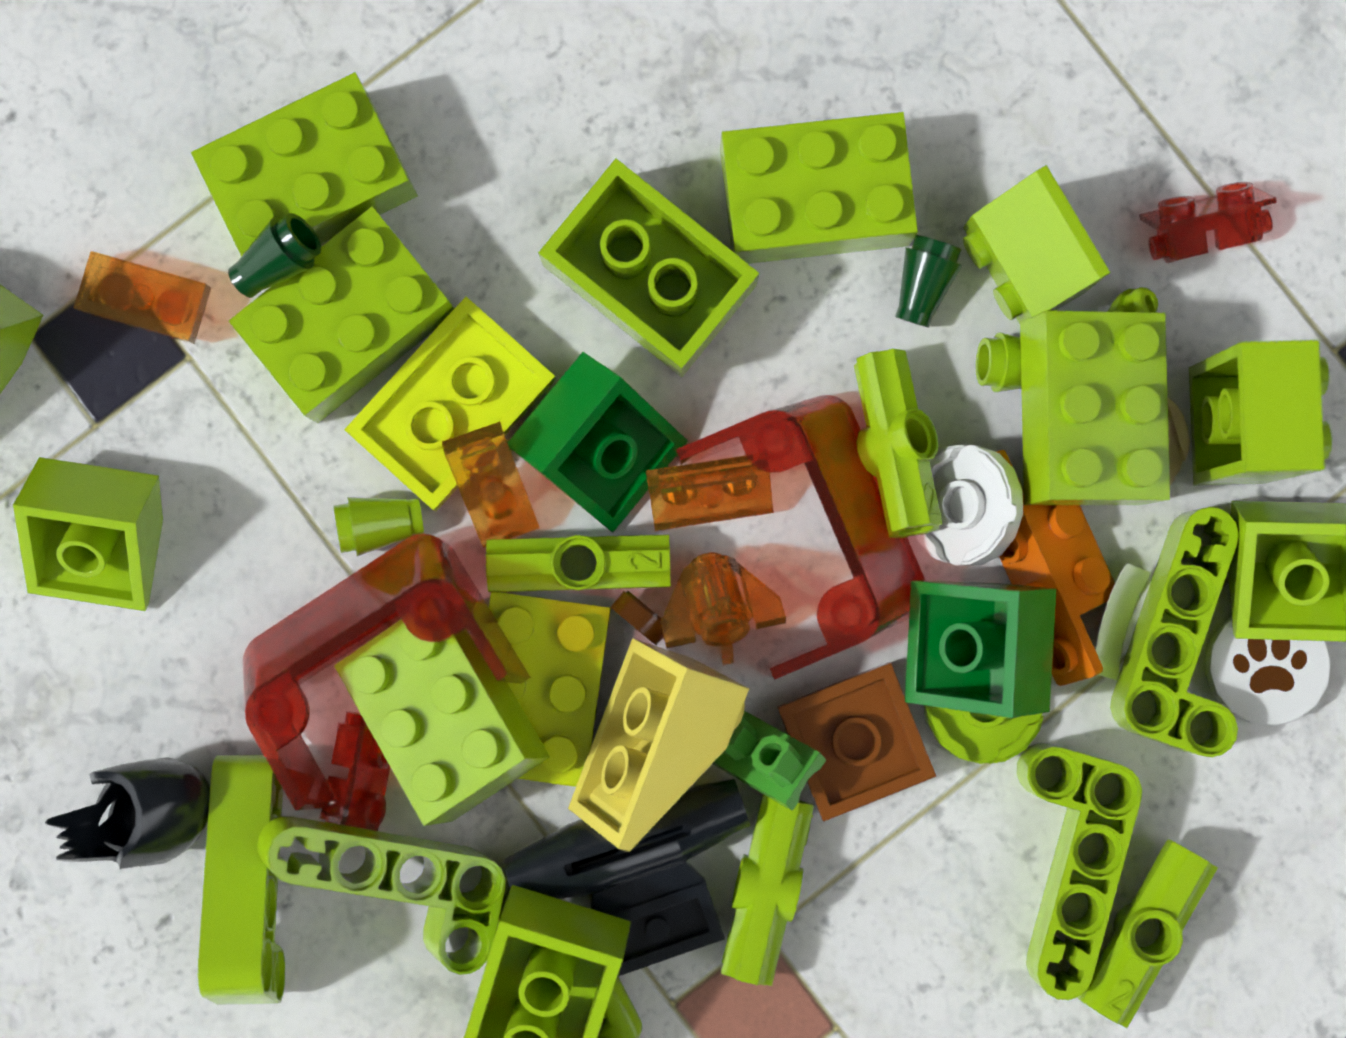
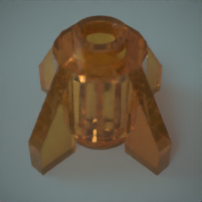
M709 552L697 556L683 569L660 624L666 649L696 643V632L698 635H701L704 643L718 647L723 666L734 663L732 644L742 640L749 633V622L752 617L757 630L785 624L786 615L780 596L739 564L735 558L716 552Z

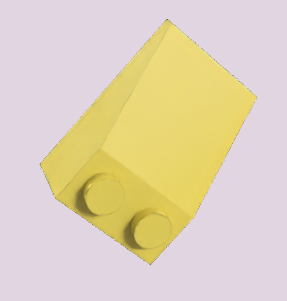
M632 638L568 809L618 849L630 852L728 747L734 729L738 727L743 718L744 702L749 688L691 657Z

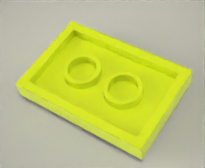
M465 296L344 430L433 511L437 512L554 383L556 377Z
M491 592L484 644L550 755V758L518 779L576 787L593 741L611 608Z

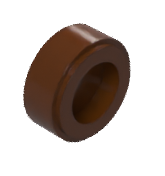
M623 591L610 606L656 646L670 630L667 622L630 591Z

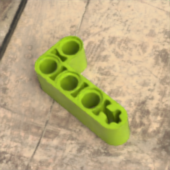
M1207 507L1184 512L1172 522L1121 667L1110 704L1113 719L1126 731L1184 752L1205 757L1220 756L1230 750L1237 739L1238 732L1236 719L1228 708L1217 702L1187 692L1238 542L1239 532L1236 522L1230 514L1220 508ZM1205 525L1204 533L1212 537L1211 545L1201 546V538L1193 535L1194 527ZM1194 558L1192 563L1204 564V568L1195 565H1182L1181 560ZM1181 576L1192 583L1195 591L1193 602L1184 610L1176 605L1171 594L1173 584ZM1165 633L1173 640L1176 649L1172 661L1162 667L1153 658L1152 644L1158 636ZM1148 691L1155 699L1156 711L1152 719L1140 724L1133 716L1132 704L1138 694ZM1200 712H1206L1212 719V734L1204 743L1197 744L1191 736V722Z
M1038 743L1022 752L1017 762L1016 773L1019 783L1027 792L1047 802L1067 807L1028 947L1026 966L1029 975L1048 995L1058 1000H1071L1080 997L1087 991L1093 979L1139 811L1142 787L1135 773L1123 765L1056 745ZM1056 756L1062 766V776L1054 786L1041 788L1035 777L1036 768L1044 758ZM1114 773L1120 783V792L1112 803L1101 805L1095 796V786L1102 776ZM1099 833L1104 841V851L1101 857L1094 862L1083 863L1078 854L1082 839L1089 834ZM1078 892L1085 893L1088 900V909L1085 915L1074 922L1064 921L1062 906L1065 900L1072 894ZM1056 930H1060L1073 939H1079L1078 943L1074 944L1067 938H1065V942H1062L1055 936ZM1064 957L1070 962V968L1068 972L1058 971L1054 977L1047 970L1049 962L1060 963Z
M278 754L217 755L212 765L198 955V986L202 997L217 1005L281 1003L284 994V951L275 943L278 878L262 862L258 853V838L262 829L270 821L282 817L284 776L282 760Z
M293 816L274 819L262 829L258 838V853L262 862L279 880L293 885L428 906L423 928V941L426 949L448 971L458 975L471 974L479 970L487 962L499 920L506 879L502 869L480 851L467 846ZM295 837L306 849L319 853V863L310 854L299 852L291 853L288 862H286L278 851L281 846L290 847ZM364 846L365 860L362 866L352 873H340L339 861L342 854L351 847ZM423 856L424 869L422 874L415 881L401 883L400 871L403 864L410 858ZM480 866L482 874L479 884L473 890L461 893L459 887L462 875L468 869ZM467 927L468 938L461 949L455 952H446V941L449 935L458 928Z

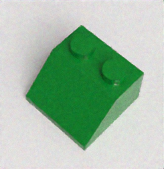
M582 352L506 445L613 533L687 444L688 440L619 375L585 352Z
M911 580L905 702L1008 718L1050 712L1056 589L1003 583Z

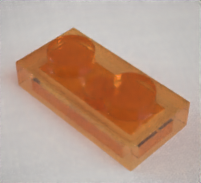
M90 251L73 308L86 314L195 344L211 287L206 283Z
M501 422L442 441L445 457L483 548L486 547L487 539H511L540 528Z
M766 452L646 471L655 531L774 513L770 470Z

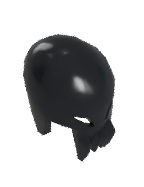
M165 757L122 764L89 774L92 784L106 783L96 804L54 816L45 821L46 825L66 829L58 834L56 838L68 840L60 845V849H68L69 851L57 855L56 860L113 861L118 863L120 869L164 864L188 850L201 836L208 822L210 786L200 770L173 758ZM111 804L107 820L99 826L102 815Z

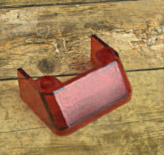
M820 395L763 412L676 449V459L680 468L740 443L749 462L757 469L766 473H782L805 464L852 573V579L828 589L818 602L816 618L825 641L766 665L765 668L769 677L774 680L858 645L908 620L911 580H925L908 538H889L877 477L866 470L857 451V437L861 429L850 406L844 400L832 395Z
M416 534L405 539L255 637L246 647L242 662L246 723L295 811L329 808L338 802L336 795L301 736L309 721L310 707L300 685L402 619L407 629L416 638L432 643L447 641L467 629L497 681L522 684L531 678L456 552L445 540L430 534Z

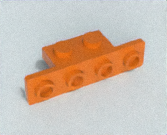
M1000 449L996 451L1012 466L1005 450ZM1023 490V516L1016 537L999 558L1011 584L1056 589L1052 676L1056 684L1063 686L1095 677L1103 672V666L1080 615L1108 601L1115 585L1114 579L1080 505H1024Z

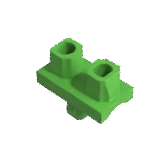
M744 710L743 718L738 727L734 729L728 747L712 764L793 811L799 802L801 791L806 782L815 772L822 768L826 758L815 749Z

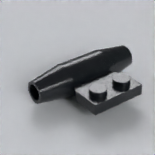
M732 779L691 786L630 852L618 849L581 819L565 825L503 860L510 889L512 885L557 899L593 894L591 909L631 921L623 961L617 976L619 977L725 940L705 877L687 860L751 825L736 781Z

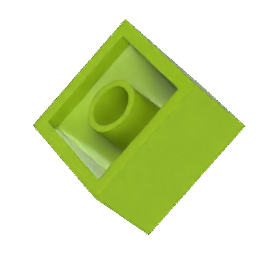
M1047 165L1036 170L974 213L963 227L967 236L963 237V244L969 257L979 269L986 266L998 286L993 289V294L999 308L1009 320L1016 318L1019 324L1044 311L1059 309L1086 293L1111 273Z
M39 457L13 503L27 593L146 611L150 602L163 524L159 475Z
M1231 501L1230 516L1236 522L1239 532L1237 546L1228 570L1232 626L1235 639L1346 642V503Z

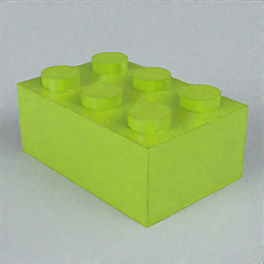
M356 72L191 152L241 257L273 217L283 218L289 213L300 216L312 227L322 244L333 238L372 206L381 215L418 197L399 155Z
M904 112L721 131L720 156L731 251L746 263L908 247L918 233Z
M617 158L614 159L538 252L543 267L681 378L755 289L760 274Z
M373 206L321 246L322 251L315 257L313 268L271 286L229 320V323L302 414L316 423L321 422L431 334L454 309L446 296Z
M1044 311L1021 322L1024 505H1145L1170 500L1165 313Z
M1319 340L1239 342L1188 367L1193 486L1266 484L1325 470L1324 459L1329 458L1332 449L1331 428L1327 421H1323L1322 395H1325L1328 389L1329 367L1325 357H1320Z
M431 598L334 665L423 826L453 822L550 758L546 748L460 602Z
M512 885L498 923L464 1038H597L623 961L631 921Z

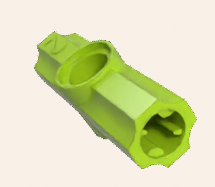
M892 348L867 353L856 358L857 363L854 365L866 427L862 428L858 433L857 451L865 469L872 476L877 477L889 538H905L936 531L943 523L929 460H932L937 455L939 446L938 436L930 418L922 410L918 409L906 350Z
M669 534L592 537L575 535L556 538L487 539L486 578L488 592L583 591L671 587ZM578 546L588 548L594 553L596 558L595 571L589 578L581 581L569 579L562 568V560L565 553L571 548Z
M762 794L748 855L743 854L736 878L731 908H734L735 911L722 957L721 974L745 983L772 986L787 921L792 922L801 891L803 868H800L804 847L808 840L811 818H813L814 805L812 803L799 800L794 810L791 811Z
M1167 839L1132 902L1123 906L1116 914L1113 924L1114 934L1096 964L1093 979L1087 991L1078 999L1116 1024L1128 1028L1162 966L1172 961L1179 954L1183 943L1182 931L1218 867L1176 842ZM1156 918L1160 930L1158 938L1147 947H1138L1135 939L1137 927L1147 919Z

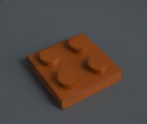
M890 662L777 706L787 734L820 752L826 758L822 768L815 772L807 781L823 822L936 777Z

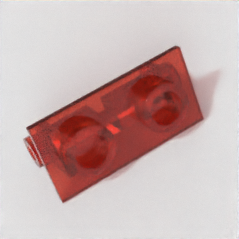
M1236 182L1218 187L1216 189V196L1196 201L1192 196H1178L1162 200L1158 203V210L1139 214V218L1142 222L1157 230V235L1149 237L1148 240L1149 251L1153 260L1163 259L1166 263H1171L1208 253L1206 231L1214 230L1215 245L1219 250L1261 241L1263 234L1270 233L1273 229L1269 211L1267 209L1261 210V207L1275 204L1277 199L1275 196L1253 187L1251 182Z
M346 711L345 721L338 722L337 725L338 730L331 764L349 768L348 778L328 776L319 819L328 823L378 831L386 813L385 793L390 765L362 715L358 712Z

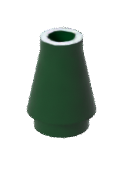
M289 213L283 218L273 217L239 261L228 269L229 278L241 294L248 298H253L262 290L313 268L315 257L322 251L320 240L312 227L303 218L294 213Z
M915 236L912 248L905 247L900 299L895 315L896 318L923 327H930L936 310L963 266L957 263L961 248L925 236Z

